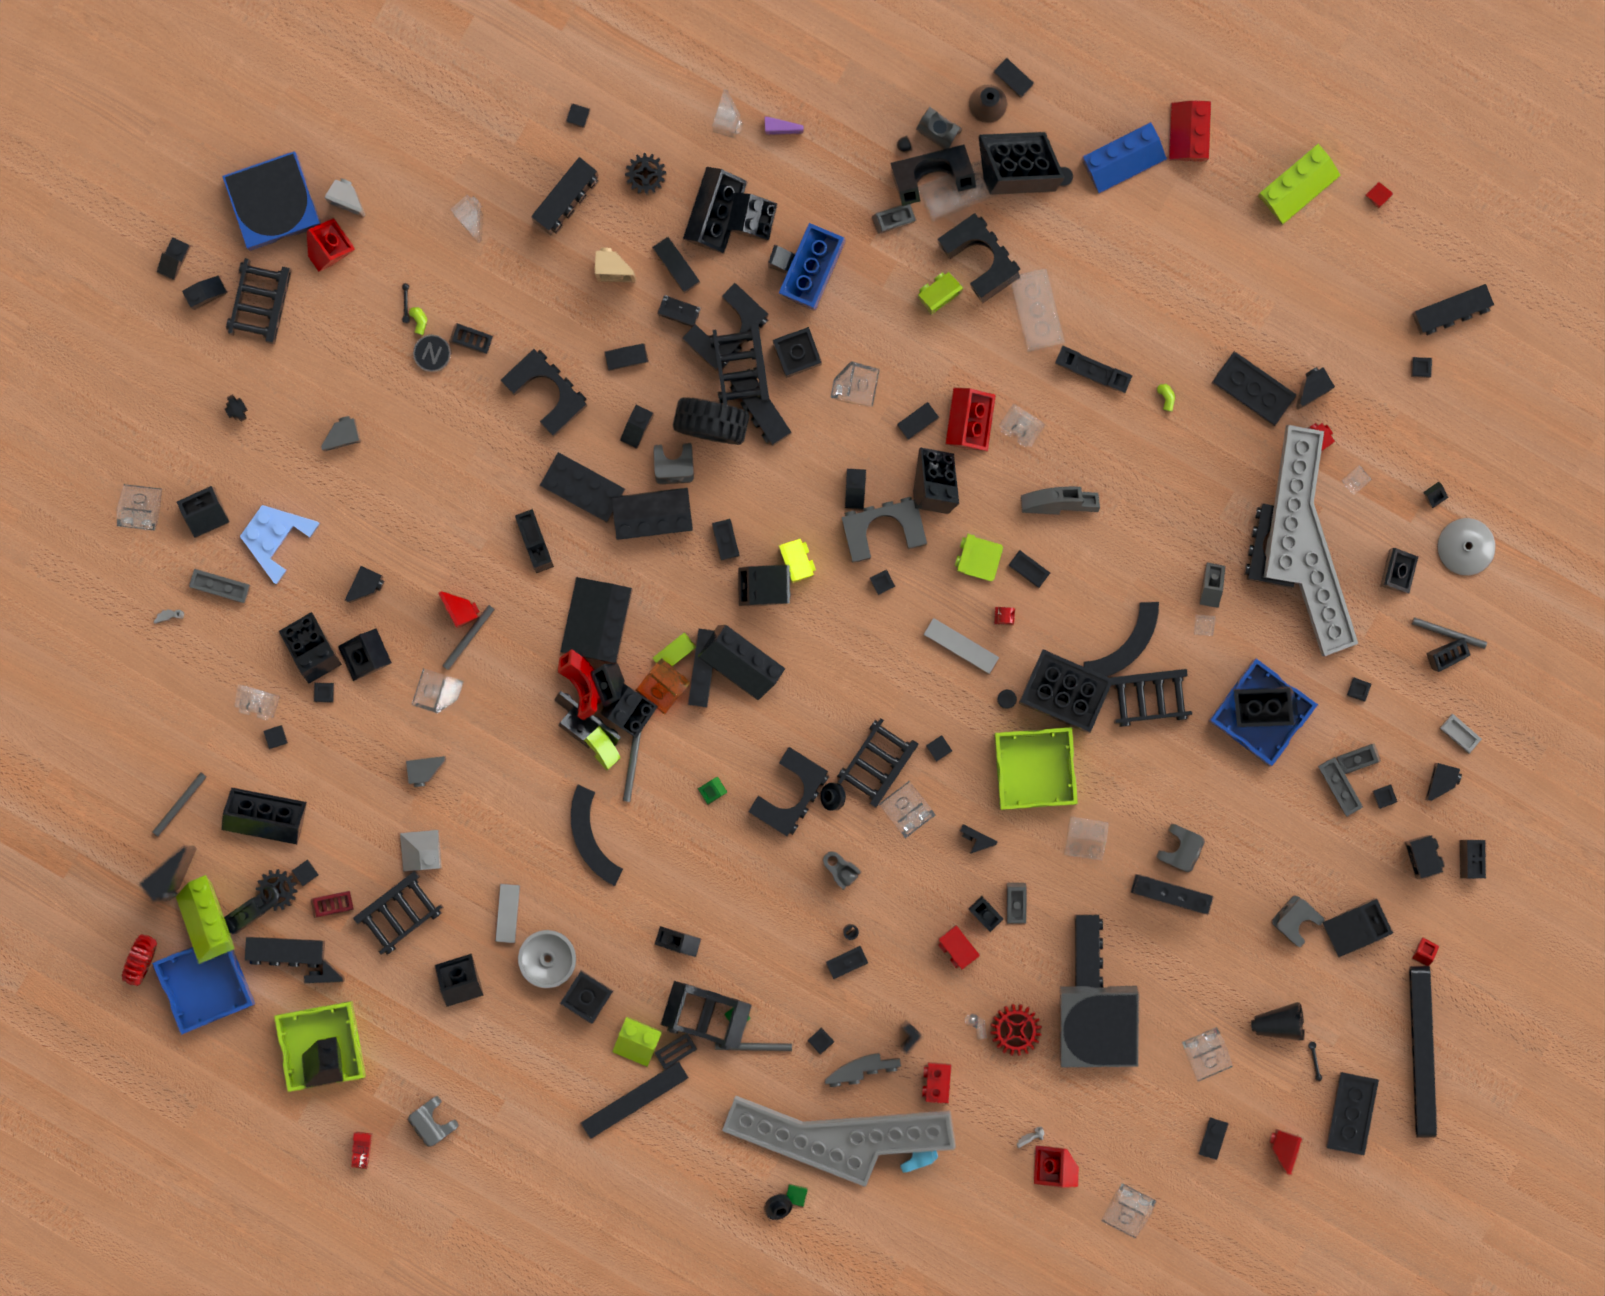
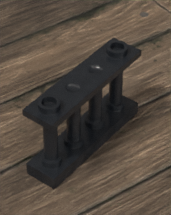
M245 258L244 263H240L239 273L241 277L232 317L228 318L226 329H228L230 335H234L235 329L263 335L267 343L275 345L292 270L283 266L281 271L278 270V272L250 266L251 261ZM248 274L276 279V282H279L278 287L272 291L246 285ZM244 292L272 298L274 301L273 308L265 309L243 304ZM239 311L268 317L270 319L269 327L263 328L237 322Z
M758 323L750 324L751 329H748V332L717 336L715 329L712 330L713 335H709L711 347L715 346L722 392H718L719 403L727 405V400L754 396L761 398L762 402L770 401ZM747 339L753 341L754 348H751L750 351L720 355L718 345L720 343ZM749 358L756 360L757 367H753V370L723 374L722 362ZM752 377L759 379L760 386H756V389L729 393L725 391V381Z
M1187 669L1110 677L1113 679L1111 685H1115V689H1117L1120 719H1115L1114 724L1119 723V727L1131 726V722L1169 717H1176L1177 720L1188 719V715H1192V711L1185 712L1182 688L1183 677H1188ZM1164 679H1172V682H1174L1177 713L1166 714L1163 691ZM1147 681H1153V684H1155L1159 715L1147 716L1144 685ZM1134 683V687L1136 686L1139 717L1128 718L1125 696L1126 684Z
M881 718L879 721L874 720L869 728L872 732L847 769L842 768L837 776L839 784L846 780L868 795L869 799L872 800L870 804L875 808L919 745L914 740L905 742L882 727L881 724L884 720ZM876 732L901 748V751L904 753L900 759L892 757L870 742ZM865 748L891 764L890 767L893 769L889 775L887 773L883 774L860 758ZM854 764L879 779L882 784L880 789L873 790L850 775L849 772Z
M416 871L412 872L353 917L357 924L361 922L366 924L384 947L379 951L381 955L383 953L390 954L396 949L394 945L429 918L434 920L442 914L440 910L444 907L442 905L435 907L418 885L417 879L420 876ZM407 887L414 891L430 912L421 920L402 896V891ZM391 899L399 903L414 923L406 931L387 908V902ZM375 911L381 912L399 935L392 942L386 939L372 920L371 914Z
M1135 874L1131 893L1207 915L1209 914L1214 897Z

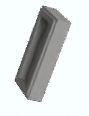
M1454 714L1439 728L1468 754L1482 740Z

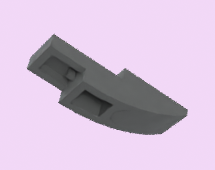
M1074 486L1041 489L1021 495L1022 513L1060 515L1061 510L1099 512V494L1082 492L1081 487Z
M880 1053L857 1058L832 1072L825 1079V1084H829L830 1087L841 1086V1082L847 1081L849 1085L859 1084L860 1080L864 1079V1071H867V1075L876 1074L879 1069H886V1072L897 1071V1067H901L900 1058L881 1060Z

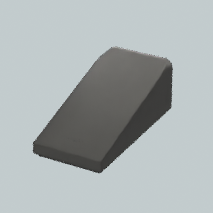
M910 204L875 213L872 216L878 234L916 221Z
M1374 743L1337 756L1344 774L1381 761Z
M1007 883V924L1026 923V883Z

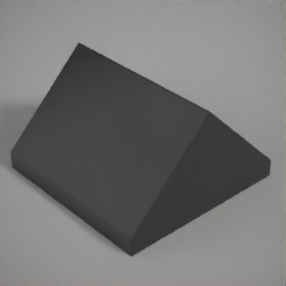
M1397 548L1389 549L1380 586L1410 593L1419 556Z

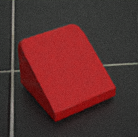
M1378 182L1365 196L1379 209L1393 193L1382 183Z
M1422 937L1412 959L1425 966H1430L1434 961L1439 946Z

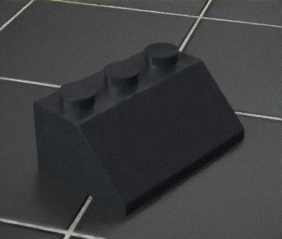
M1291 687L1234 689L1237 727L1295 725L1299 719L1297 700Z

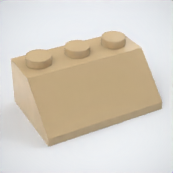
M600 248V251H596L595 275L597 281L636 282L634 271L615 251H612L611 248Z

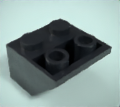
M735 193L727 230L745 236L769 240L777 203L753 194Z
M213 486L177 501L182 516L194 538L230 523Z
M624 684L620 699L604 707L600 714L637 738L658 706Z

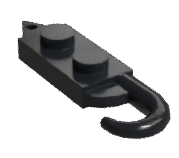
M273 885L263 886V890L270 889L272 891V899L265 903L260 897L251 898L225 916L224 919L229 933L237 934L274 907L279 900L277 888Z

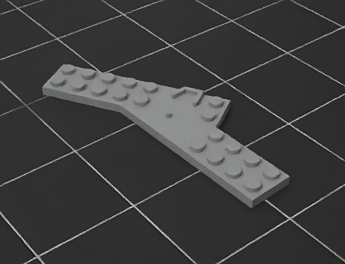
M1286 425L1270 537L1267 540L1264 578L1299 583L1321 655L1327 656L1358 644L1314 505L1324 431Z
M735 1096L722 1129L723 1132L864 1187L868 1183L878 1155L954 1150L956 1147L950 1111L803 1122Z

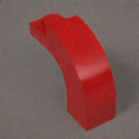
M570 650L559 658L558 673L570 680L577 689L579 695L578 717L585 720L596 713L597 704L602 701L590 673L594 670L593 667L580 654Z

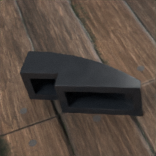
M666 237L652 247L684 294L700 284L699 279L669 237Z
M533 509L515 515L536 574L553 568L551 556Z

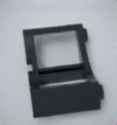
M674 981L660 1025L668 1027L667 1031L678 1034L681 1031L719 1043V1047L730 1050L731 1047L739 1049L752 1004ZM687 993L706 998L696 1030L677 1025ZM716 1002L734 1007L724 1039L707 1034Z

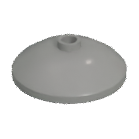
M1462 518L1451 522L1443 529L1438 539V554L1444 566L1451 572L1464 576L1474 575L1486 569L1493 560L1495 540L1485 524L1475 519ZM1467 542L1472 545L1470 550L1465 547Z
M552 930L536 932L523 942L519 950V968L526 980L541 988L559 986L569 979L575 969V949L569 939L559 932ZM546 955L551 956L552 959L550 962H546L544 960V957Z

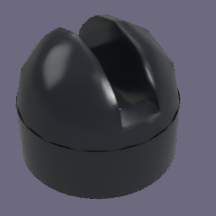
M908 136L900 138L897 142V148L902 152L912 150Z
M848 924L843 928V935L848 940H854L858 937L859 930L854 924ZM852 927L854 928L852 931L846 934L848 930H850Z

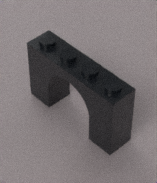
M965 144L890 163L902 206L921 201L917 183L923 176L933 172H944L951 175L958 192L976 188L975 175Z
M974 213L937 240L949 259L973 245L985 246L991 250L994 255L992 266L987 272L970 283L974 293L984 303L1019 279L1020 267L1015 261L1011 262L1007 257L1009 253L1004 246H999L995 233L987 230L986 226L988 225L983 217L978 218L976 213Z
M736 283L722 295V299L741 318L742 326L739 333L748 332L747 330L751 329L750 324L758 323V326L762 328L768 322V313ZM695 324L682 339L717 371L718 364L715 346L711 347L710 337ZM745 340L718 344L720 355L740 352L742 349L741 345ZM722 362V363H721V365H722V370L726 367V365H727L729 362Z
M533 349L501 379V382L514 395L535 378H548L557 384L560 391L559 402L540 421L555 437L587 407L585 403L587 399L580 391L576 393L572 389L574 385L567 377L564 380L559 375L561 371L554 364L550 366L545 361L547 356L541 350L537 352Z
M1262 503L1256 509L1255 518L1258 519L1257 526H1253L1251 537L1254 538V543L1249 546L1248 556H1251L1250 564L1246 563L1244 575H1247L1246 580L1294 588L1293 582L1264 578L1266 556L1263 551V541L1271 530L1274 505Z
M790 747L783 755L779 764L801 778L804 785V794L801 801L792 808L782 809L758 796L748 811L786 836L789 833L791 835L794 834L799 826L796 824L798 818H804L809 810L806 808L809 801L814 802L819 794L816 791L819 785L824 786L829 778L826 775L827 770Z

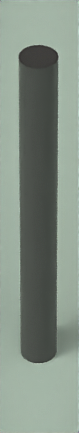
M487 606L443 664V667L447 670L451 668L495 610L493 607Z
M1415 617L1412 621V625L1456 640L1465 638L1468 644L1483 649L1486 648V641Z
M641 732L637 738L633 736L623 796V801L627 802L631 801Z
M201 772L153 830L156 836H159L206 779V775Z
M715 1042V1050H726L720 1048V1044ZM740 1043L739 1049L731 1047L730 1050L792 1051V1044Z

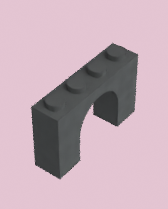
M911 497L900 499L901 503L893 504V501L883 503L882 507L877 509L874 506L863 508L864 512L857 514L856 511L844 513L845 517L841 519L852 563L871 559L866 531L874 519L882 516L892 517L901 524L908 549L927 545L919 509L915 508L914 500Z

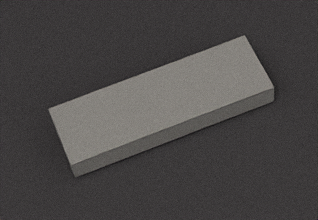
M500 884L496 942L515 943L520 885Z

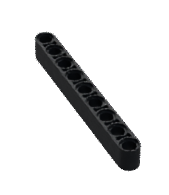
M1410 966L1409 983L1415 1131L1417 1138L1437 1137L1431 971L1430 966Z

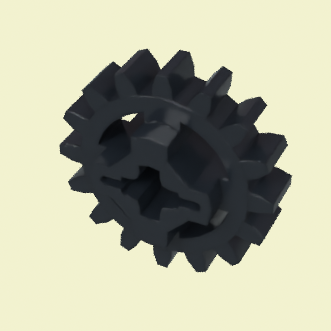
M644 153L643 158H640L637 154V160L630 159L632 165L626 166L629 172L625 173V177H630L627 180V184H633L631 189L635 190L637 188L638 194L645 191V194L648 195L650 190L656 193L655 188L661 189L660 182L665 183L666 181L662 178V176L667 175L666 171H662L665 165H659L660 158L654 160V154L647 157L646 153ZM649 162L654 164L658 170L652 169L649 166ZM642 163L638 170H634L638 164ZM644 170H648V173H651L648 175V178H644L641 175L644 173ZM654 178H658L654 184L650 185ZM634 179H639L643 182V186L637 184Z
M277 869L274 874L272 870H269V876L263 874L264 880L257 881L261 886L255 889L260 891V894L256 897H262L265 903L272 899L273 893L270 889H267L269 893L267 899L262 887L265 885L280 886L279 890H281V893H279V897L286 899L283 902L277 903L273 907L274 911H277L278 906L284 910L285 904L291 906L290 900H296L293 893H297L298 890L294 889L293 886L297 885V882H291L293 876L287 877V871L280 874V869ZM273 877H279L274 883L268 882ZM285 882L289 885V891L285 888Z

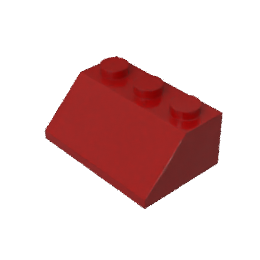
M1192 100L1171 103L1169 160L1208 161L1211 101Z
M953 388L945 444L966 449L988 451L996 395L971 388Z

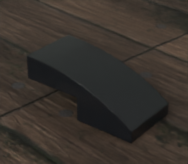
M645 343L605 352L608 371L649 362Z

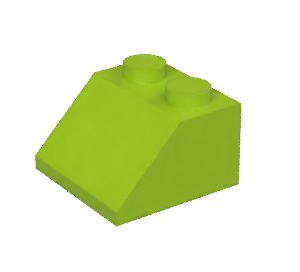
M942 272L934 278L936 282L929 286L927 283L919 289L918 298L931 315L963 291L961 284L950 272L947 274Z
M626 1017L612 1052L648 1067L662 1031Z

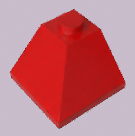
M334 218L307 230L308 257L318 272L334 265L355 250Z
M443 591L438 592L457 628H461L479 618L477 614L480 611L475 602L471 603L468 599Z
M1276 1129L1275 1132L1271 1133L1269 1143H1271V1149L1283 1172L1291 1175L1303 1138Z
M1036 1145L1034 1184L1055 1187H1078L1079 1167L1068 1149Z

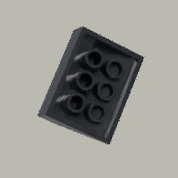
M1046 132L982 134L978 137L983 179L990 195L1056 192L1065 178Z
M576 577L560 652L567 653L570 650H574L582 657L617 664L633 589Z
M1042 649L1019 704L1089 734L1092 731L1113 679Z
M183 846L139 883L154 902L170 901L178 894L176 891L180 888L197 848L195 846Z

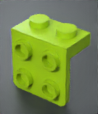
M967 534L966 538H962L960 548L963 549L961 556L957 555L955 567H958L957 572L993 581L1003 546L977 538L975 535Z

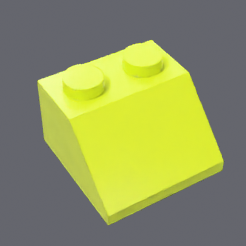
M801 539L779 545L784 563L789 565L792 584L814 576L813 571H816L813 560L809 561L806 553H809L806 542L802 543Z

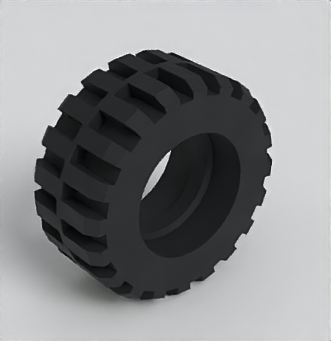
M682 397L677 403L673 428L679 433L692 437L741 445L745 439L749 414L743 409L726 404Z

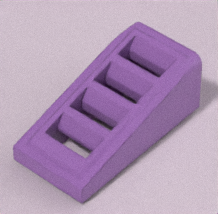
M765 117L766 135L803 134V126L800 124Z

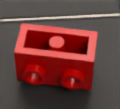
M957 925L938 938L940 941L938 946L944 954L948 951L952 956L950 961L956 969L960 967L963 970L980 956Z
M928 1062V1067L924 1066L923 1078H927L926 1086L922 1087V1097H925L926 1102L949 1103L951 1064Z

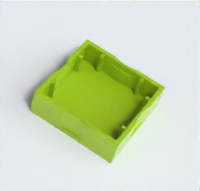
M1072 727L994 733L1000 810L1078 804L1073 762Z
M353 1001L274 1016L278 1040L283 1052V1068L288 1092L307 1089L304 1083L302 1054L317 1040L332 1037L337 1038L341 1050L343 1080L350 1081L366 1077Z

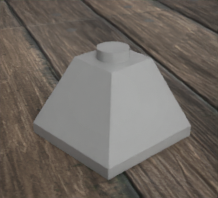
M342 178L340 181L335 179L325 195L327 202L364 217V209L354 187L351 186L352 183Z
M439 830L400 833L403 872L442 868Z

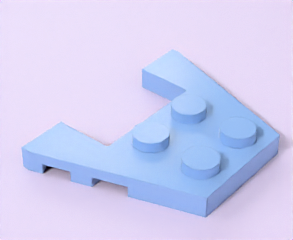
M262 505L240 537L272 581L278 584L287 570L271 560L274 553L293 527L311 537L320 523Z

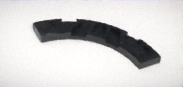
M1140 602L1138 619L1127 641L1118 650L1104 658L1085 661L1084 667L1108 677L1130 665L1143 652L1154 633L1159 613V602Z
M578 784L571 806V827L575 844L587 865L603 880L616 886L623 868L614 864L603 854L595 841L591 829L590 812L596 792Z

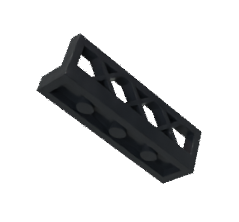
M905 1020L901 1027L910 1036L902 1043L901 1048L907 1054L922 1035L913 1025Z

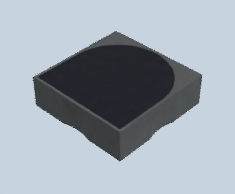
M1060 987L1061 1067H1138V987Z

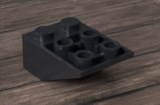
M919 448L913 488L916 509L949 514L959 505L954 453Z
M789 565L739 567V606L790 604L791 574Z
M312 612L279 631L301 675L308 684L342 665Z
M1373 898L1322 923L1338 957L1394 934L1377 898Z

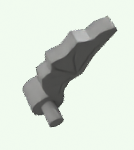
M169 609L163 610L160 614H157L154 623L168 621L174 617L182 619L184 612L181 610H176L175 612Z
M1037 1127L1035 1133L1022 1136L1018 1140L1017 1147L1020 1148L1038 1137L1040 1140H1043V1128Z

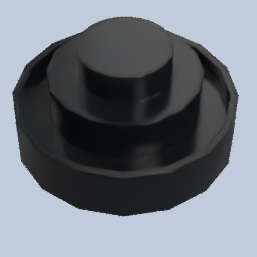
M233 394L228 396L225 411L229 418L234 417L235 420L239 419L241 422L247 419L245 412L248 410L242 399H236Z
M839 783L825 784L820 795L823 807L829 811H837L844 806L846 794L842 785Z
M774 1195L766 1201L764 1212L769 1219H783L791 1212L793 1208L792 1202L787 1195Z

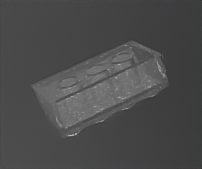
M981 160L971 164L975 175L976 188L958 192L955 181L949 174L918 186L920 196L932 222L995 196L989 194L984 182Z

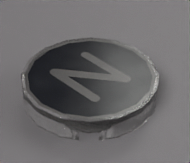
M434 334L425 335L420 338L414 345L413 350L414 361L418 367L431 373L446 368L452 354L448 342L441 336Z

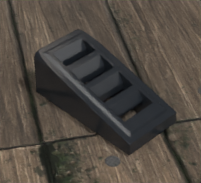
M457 323L454 325L449 342L487 354L493 336ZM462 330L463 333L461 339L458 340L457 337L459 331ZM467 332L471 333L468 343L464 342ZM477 335L476 344L472 345L474 336ZM482 337L485 338L483 348L479 347Z
M1461 638L1426 653L1432 670L1440 672L1469 657L1470 652L1465 638ZM1458 646H1459L1460 649H1461V652H1462L1461 654H1459V652H1458V649H1457Z

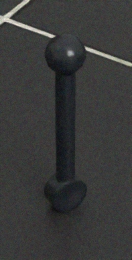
M404 283L402 285L404 290V316L402 321L408 323L410 321L408 316L409 284Z
M1310 1042L1308 1046L1312 1051L1316 1071L1315 1080L1321 1081L1323 1077L1319 1072L1315 1051L1316 1043Z

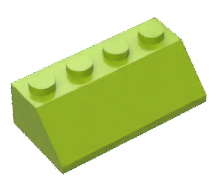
M1317 144L1261 191L1258 197L1283 225L1341 175L1330 156Z
M206 875L188 882L178 893L176 899L197 961L200 964L234 950L235 947L212 882Z

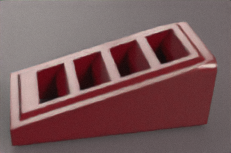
M350 891L311 899L314 918L354 910ZM342 896L345 897V902H346V906H347V907H344V908H343L342 900H341V897H342ZM333 898H337L339 909H335ZM326 900H329L330 911L327 910ZM320 901L322 904L323 912H320L318 902Z

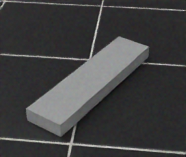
M933 618L924 633L928 638L990 674L999 659L995 654Z

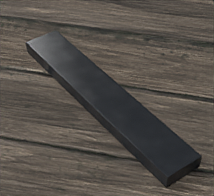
M678 1061L585 1119L581 1124L590 1139H592L689 1077Z

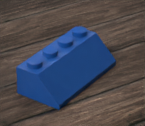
M1151 122L1082 157V162L1098 193L1167 160L1160 138Z
M809 223L779 294L816 311L846 242L845 238Z

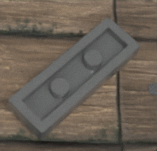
M194 569L189 587L245 603L250 585Z
M1335 757L1318 766L1346 817L1363 808Z

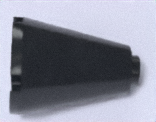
M994 85L978 87L974 90L969 100L971 114L982 122L992 123L998 121L1007 109V98L1004 92Z
M1295 1002L1256 1015L1254 1020H1251L1252 1031H1256V1035L1298 1041L1304 1040L1305 1029H1303L1304 1016L1302 1005L1300 1002Z

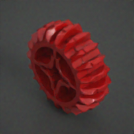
M143 934L136 938L122 971V981L135 986L143 982L155 955L156 939Z
M1011 1004L1012 1010L1010 1011L1007 1006H1004L1006 1013L1003 1014L1002 1011L998 1010L997 1012L1001 1017L997 1018L994 1016L993 1019L997 1021V1024H990L991 1027L996 1028V1031H990V1034L997 1035L992 1041H1000L996 1047L999 1049L1003 1045V1053L1010 1049V1056H1013L1014 1050H1017V1055L1021 1056L1020 1050L1022 1049L1025 1054H1028L1026 1047L1029 1046L1034 1050L1035 1047L1031 1043L1039 1044L1035 1036H1042L1041 1033L1036 1032V1029H1042V1026L1035 1025L1040 1019L1036 1018L1033 1020L1032 1017L1036 1013L1033 1011L1029 1015V1007L1022 1011V1004H1019L1018 1010H1015V1004ZM1020 1014L1025 1016V1018L1018 1023H1014L1008 1016ZM1004 1021L1008 1025L1009 1031L1002 1039L1000 1027ZM1030 1021L1032 1033L1028 1039L1024 1035L1023 1029ZM1009 1023L1013 1026L1016 1025V1027L1019 1025L1021 1027L1019 1031L1023 1037L1016 1033L1013 1035L1011 1033L1013 1029ZM1014 1037H1018L1024 1044L1012 1046L1007 1044V1042Z

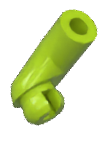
M412 307L409 315L417 322L414 333L424 335L427 317L421 308Z
M1160 384L1157 387V392L1165 398L1163 410L1172 412L1175 394L1168 384Z

